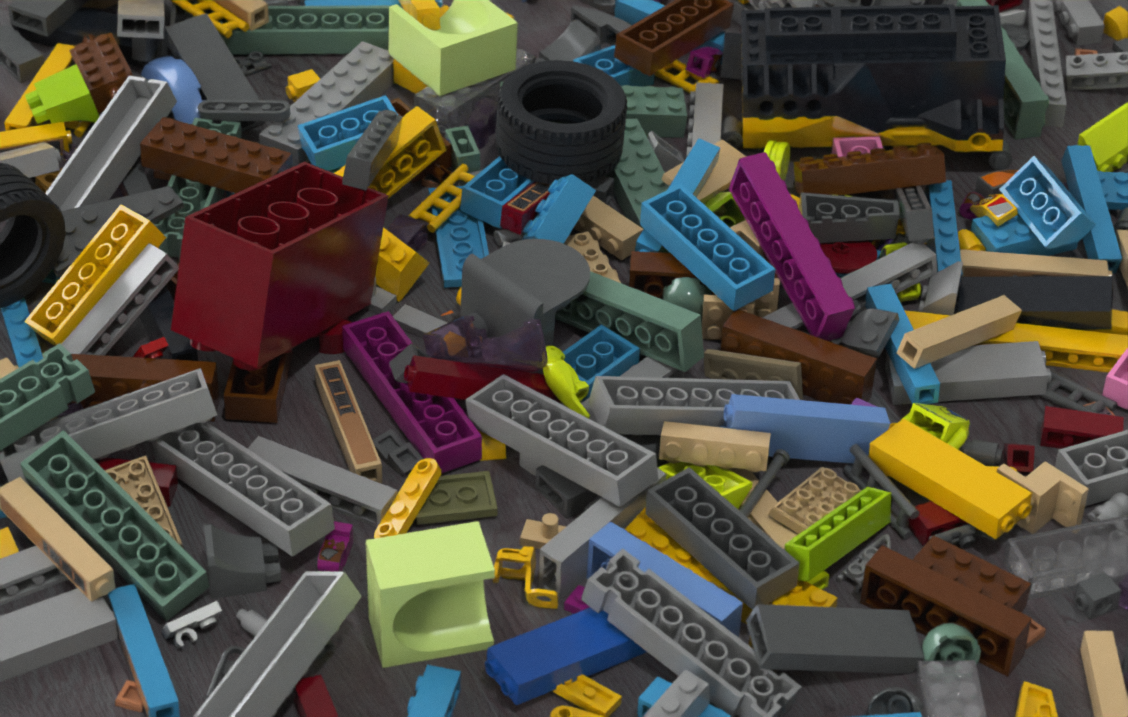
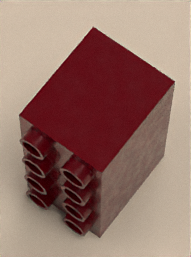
M302 162L186 216L171 331L189 338L191 346L195 349L206 352L219 351L233 357V364L238 368L259 370L263 368L265 363L275 357L291 352L293 347L309 338L318 337L320 332L341 320H348L350 315L371 304L389 195L369 187L367 190L343 185L342 176L307 162Z

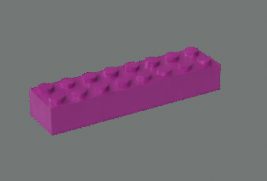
M763 152L739 158L729 191L770 264L775 268L776 275L810 335L826 341L841 338L855 309L853 299L846 293L842 280L835 274L830 259L823 253L819 240L811 232L806 218H803L796 200L792 199L785 181L780 178L774 162L769 159L767 153Z
M389 311L342 326L344 351L423 459H434L441 468V473L482 459V435L454 398L410 392L408 383L398 382L394 379L389 362L412 342Z

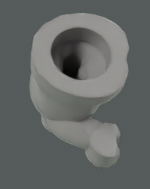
M1123 493L1114 494L1109 501L1088 513L1087 520H1092V523H1095L1099 528L1103 527L1106 523L1114 524L1116 528L1113 529L1112 534L1114 536L1117 535V538H1121L1127 532L1123 519L1128 518V496Z

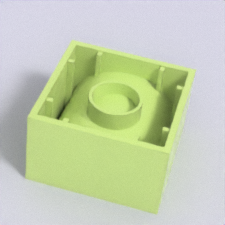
M454 0L447 12L440 18L441 29L430 30L396 4L389 7V55L436 94L442 96L516 70L518 22L489 0Z
M479 521L366 540L368 618L382 668L487 650L488 647L494 645L485 603L484 580L495 578V569Z

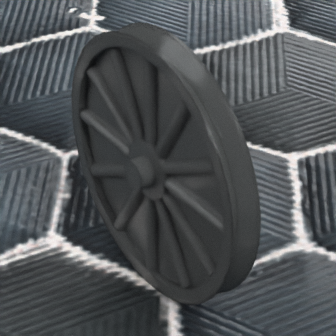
M1001 24L1010 40L1015 44L1017 51L1028 46L1030 34L1024 27L1016 24Z

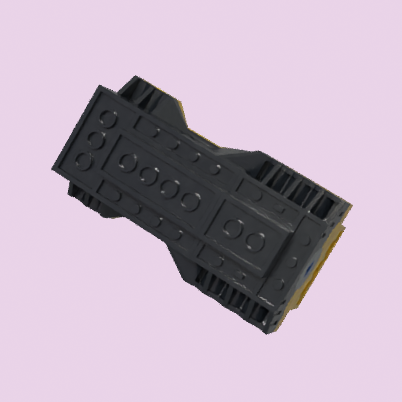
M954 4L792 7L741 11L743 148H764L769 140L787 142L790 147L797 148L832 147L833 138L880 136L882 146H911L919 143H931V145H943L955 152L1003 151V96L1006 57L998 5L954 6Z

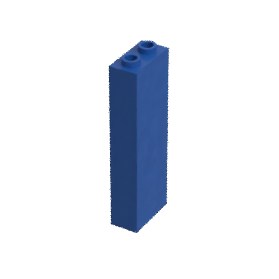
M588 608L488 647L485 669L487 674L493 677L500 685L504 695L509 696L514 704L518 705L553 691L557 685H564L568 680L572 679V682L577 681V676L582 674L590 676L647 653V651L607 621L609 616L607 612L602 610L597 613L592 608Z

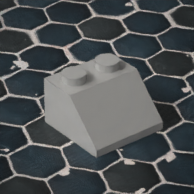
M958 261L930 276L929 286H923L921 300L925 301H920L918 312L954 315L963 262Z

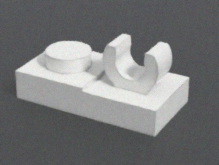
M215 601L167 623L161 632L166 640L175 636L174 645L181 649L184 646L181 640L182 635L188 636L191 643H194L197 640V634L193 629L198 626L201 629H205L217 622L216 618L222 610L218 602Z

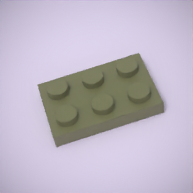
M482 471L440 476L416 516L417 525L498 516V507L490 472Z

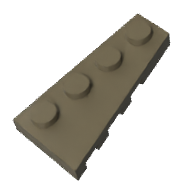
M707 349L704 352V371L706 377L730 380L790 381L800 400H803L800 362Z

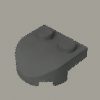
M872 308L860 312L851 321L841 339L843 346L865 355L879 357L900 320L898 313Z

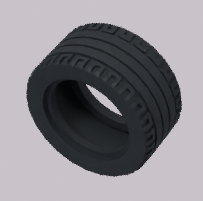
M540 61L515 70L505 79L499 91L495 142L498 155L517 174L549 185L555 179L558 180L571 174L585 183L595 181L607 175L617 166L622 156L627 116V97L624 90L613 77L604 71L573 61ZM549 121H564L574 124H560Z
M0 163V223L8 219L5 227L0 232V308L21 300L48 276L61 254L66 235L65 220L61 209L18 168L7 163Z

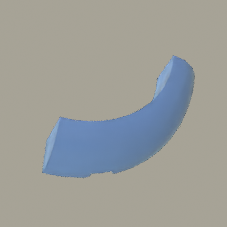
M165 56L154 59L144 66L141 76L148 80L154 79L168 82L177 100V103L172 108L175 120L192 124L194 118H200L198 105L205 100H202L199 94L200 83L184 61L174 59L173 56Z

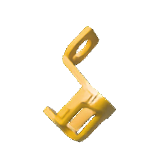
M524 546L521 550L503 548L498 551L494 564L495 578H493V583H498L500 577L525 580L526 600L528 603L541 608H558V593L556 591L532 589L536 569L534 547ZM503 561L524 563V565L519 570L503 568ZM545 596L550 598L551 601H542L536 597Z

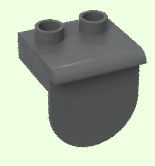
M547 239L516 241L482 259L473 253L470 254L462 267L460 319L457 322L460 336L469 340V345L471 346L482 343L485 346V352L494 358L500 368L544 374L539 355L544 347L553 346L555 313L568 306L572 300L579 297L588 287L590 267L587 260L574 248Z

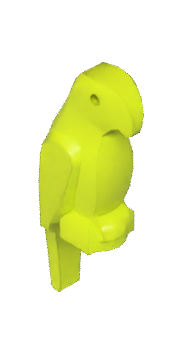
M555 346L544 347L539 358L548 387L564 406L589 419L590 414L580 401L587 396L590 386L585 381L579 380L575 370L564 361L565 355L560 349Z

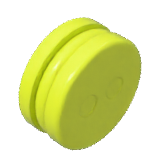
M769 140L764 152L774 162L780 178L785 181L790 161V145L787 142Z

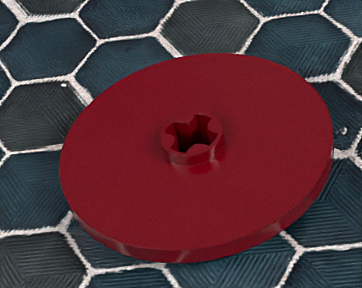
M868 240L820 243L823 253L830 259L832 268L837 273L850 274L877 260V250Z

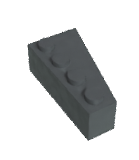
M801 193L798 207L803 218H806L809 228L814 237L820 243L895 239L900 215L898 201L813 193Z

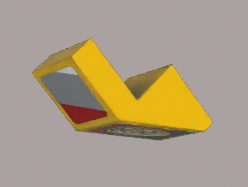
M1003 194L988 195L970 207V210L978 218L987 215L997 226L1018 215L1017 208Z

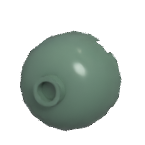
M682 277L672 280L671 285L663 288L662 300L700 314L702 322L704 295H712L707 286L705 287L700 284L699 279Z
M953 623L942 624L932 629L926 635L922 644L925 667L935 679L941 681H955L960 678L958 674L963 673L965 670L968 673L972 671L978 663L981 654L976 638L965 627Z

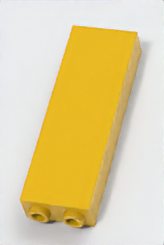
M904 418L870 443L869 457L883 473L994 539L999 538L1005 532L1008 533L1021 519H1026L1031 512L1032 492Z

